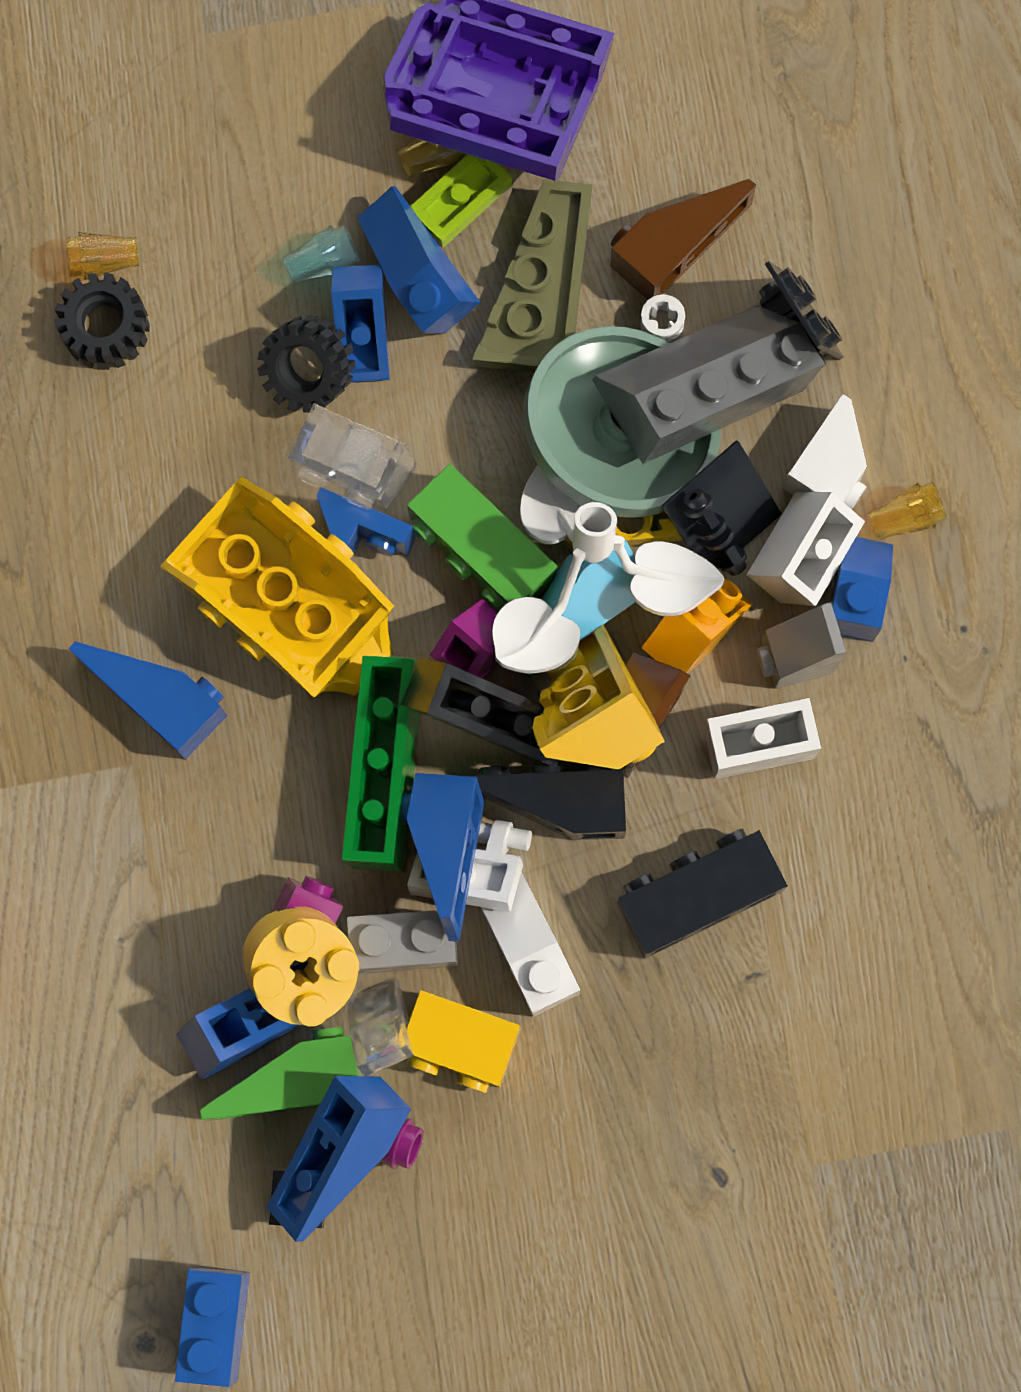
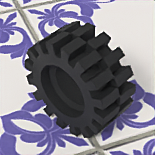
M96 273L87 274L89 283L83 285L78 278L72 282L76 289L71 293L65 288L60 295L64 304L57 303L55 312L59 319H55L56 328L60 333L59 336L71 355L77 361L81 359L87 367L93 368L94 363H97L101 370H109V362H115L118 368L126 365L123 360L125 356L129 355L134 360L139 355L136 349L137 345L145 347L148 339L145 331L150 332V323L146 317L148 316L147 311L135 288L131 289L128 281L122 277L117 282L114 275L110 273H104L103 280H99ZM99 306H111L117 309L121 315L118 329L106 337H94L85 331L86 316L90 311Z
M309 315L305 319H302V316L295 317L277 328L264 340L262 344L266 347L258 353L257 360L265 361L264 364L257 368L259 377L265 375L269 377V380L262 385L265 391L268 392L275 388L278 394L273 400L280 405L287 399L289 401L287 409L294 412L302 406L303 413H310L317 407L319 410L326 407L345 391L344 388L351 383L353 378L349 373L355 369V360H348L347 358L354 351L351 343L343 346L340 342L346 334L341 328L332 333L330 328L333 322L325 319L321 323H317L318 316ZM300 346L308 347L317 354L323 367L319 380L306 381L295 372L290 360L294 348Z

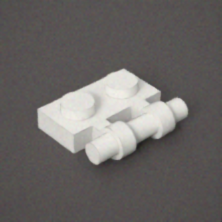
M495 820L494 824L481 822L477 843L487 844L486 850L476 849L467 905L507 912L511 911L523 863L520 856L506 853L510 848L528 851L532 839V832L530 830L513 828L512 822ZM417 852L407 884L411 895L433 898Z

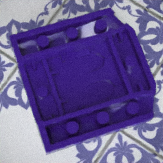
M442 0L436 5L427 2L416 9L384 74L383 91L390 130L555 181L561 176L602 80L612 48L614 33L508 0Z

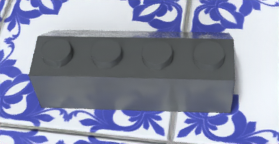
M756 305L600 373L592 381L642 464H645L803 392L825 363L799 322Z

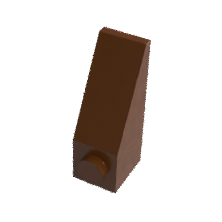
M746 179L647 213L634 226L631 223H627L611 241L610 267L647 300L656 295L664 294L752 205L756 184L750 179Z

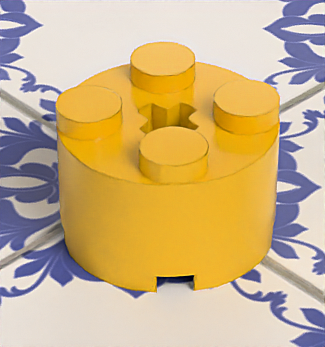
M295 907L279 912L274 911L265 915L251 929L243 946V968L250 989L261 1006L273 1017L283 1022L306 1026L322 1024L346 1004L355 988L359 961L352 944L328 916L313 908ZM295 959L299 962L308 961V965L304 970L297 969L293 971L290 967Z

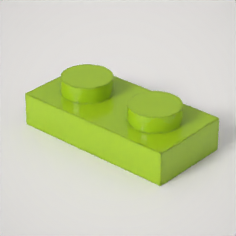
M467 154L410 207L443 249L513 185L512 176L498 163Z

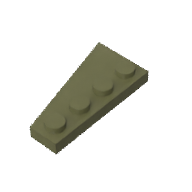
M543 180L521 235V242L505 275V282L496 304L494 303L487 320L486 330L473 355V366L535 373L542 359L553 347L576 333L592 184Z

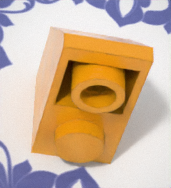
M724 579L723 585L719 590L691 611L677 616H665L641 648L656 661L681 669L688 674L707 657L747 613L753 603L742 595L741 590L736 584L728 579Z

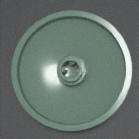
M609 326L587 329L565 338L553 347L542 359L532 376L523 404V426L527 443L536 463L546 477L561 492L581 505L591 502L603 503L609 506L618 517L634 518L664 512L661 505L717 457L721 441V429L642 464L592 381L600 373L669 344L663 339L647 332L626 327Z

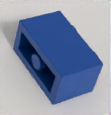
M195 1267L188 1270L175 1382L230 1387L238 1381L250 1272Z

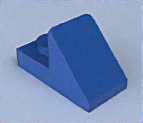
M320 487L316 496L330 534L343 541L354 554L361 539L364 538L367 539L365 542L366 546L380 554L392 557L394 552L408 556L415 541L412 525Z

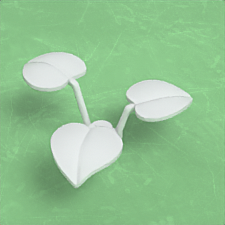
M537 465L523 491L520 507L522 525L532 538L543 544H556L568 536L569 540L572 541L574 549L573 559L558 603L553 610L541 599L524 597L512 600L498 612L492 630L496 662L502 667L516 672L540 673L555 669L572 657L579 644L580 629L574 621L561 615L567 607L583 561L597 563L607 558L612 551H616L624 571L635 575L630 586L633 599L645 610L660 616H677L691 611L722 587L724 576L716 567L698 554L680 545L663 541L650 542L640 546L636 552L635 564L632 563L624 548V537L615 535L617 524L615 512L603 503L591 502L581 505L561 492Z

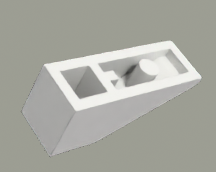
M521 872L510 912L481 907L534 1017L580 995V988Z

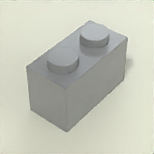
M437 910L347 917L348 940L352 944L359 961L358 975L458 967L457 942L448 940Z

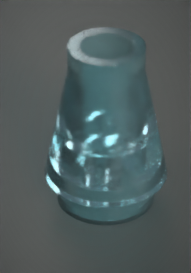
M330 225L294 252L283 256L286 268L295 284L306 279L332 275L333 267H349L360 262L355 244L345 225L335 229Z

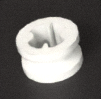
M662 294L650 298L642 308L641 331L650 333L668 343L677 340L684 327V307L679 300L670 295ZM664 310L667 311L668 318L676 320V323L674 324L672 321H669L668 329H659L657 321L649 320V317L656 318L657 311Z

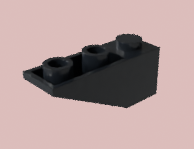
M548 764L531 766L530 773L509 774V767L489 766L479 768V775L469 776L477 777L483 798L569 839L599 840L625 838L626 815L623 770H612V768L582 764L581 771L561 772L560 765L553 767Z

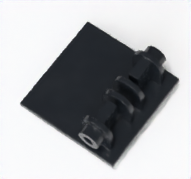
M766 262L765 266L775 281L766 284L759 290V294L762 297L759 302L760 305L792 320L800 321L802 328L825 365L826 362L823 357L827 354L839 360L844 358L836 345L842 341V337L827 316L822 318L812 307L811 303L817 300L806 280L801 275L796 277L789 267L782 270L773 263Z
M737 440L661 505L688 549L706 559L718 570L728 572L732 576L739 575L747 567L745 562L747 554L743 548L782 514L740 442Z

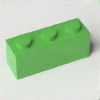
M450 463L407 504L409 518L412 520L410 525L413 526L415 536L428 547L433 543L437 544L447 554L444 558L446 565L463 581L470 576L483 589L479 593L480 597L497 612L514 599L524 597L539 598L549 588L558 573V566Z

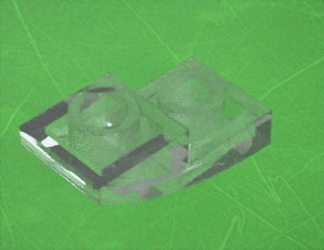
M395 976L350 996L347 1001L350 1037L356 1065L364 1076L414 1056L406 1029L409 1018L399 981Z

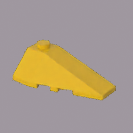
M604 625L581 639L575 653L563 665L546 671L551 678L550 687L542 690L539 698L544 711L543 714L534 718L532 726L539 749L546 758L620 769L629 763H637L646 759L654 752L656 746L664 742L654 717Z

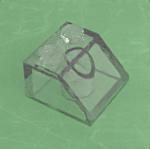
M315 403L288 457L292 465L299 470L296 476L298 479L322 490L325 489L327 483L345 490L342 498L366 510H370L373 503L387 509L413 474L417 465L407 444Z

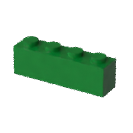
M362 656L342 861L353 869L405 873L409 825L408 823H403L402 801L404 794L412 792L420 713L402 706L401 702L417 665L413 658Z

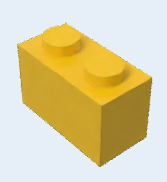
M420 990L399 1051L410 1055L407 1066L437 1076L439 1067L460 1073L456 1083L486 1093L489 1084L501 1087L521 1027L518 1024Z

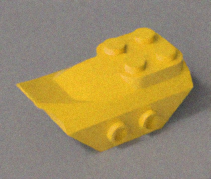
M241 476L160 567L202 602L197 607V610L212 624L220 629L227 623L241 636L236 640V643L256 661L259 662L266 656L313 697H316L321 692L330 691L356 696L359 693L362 656L390 657L394 652L388 633V615L394 608V605L361 569L350 560L354 553L343 541L333 534H330L325 539L311 527L315 520L304 508L294 501L286 506L276 496Z

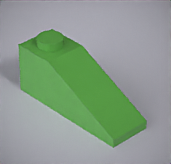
M343 1027L312 1031L313 1040L299 1042L201 1108V1120L212 1121L320 1106L335 1076H361L357 1038L353 1035L344 1036Z

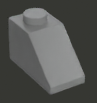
M831 603L820 605L767 629L761 641L762 647L756 648L762 675L764 677H772L775 689L833 674L846 653Z

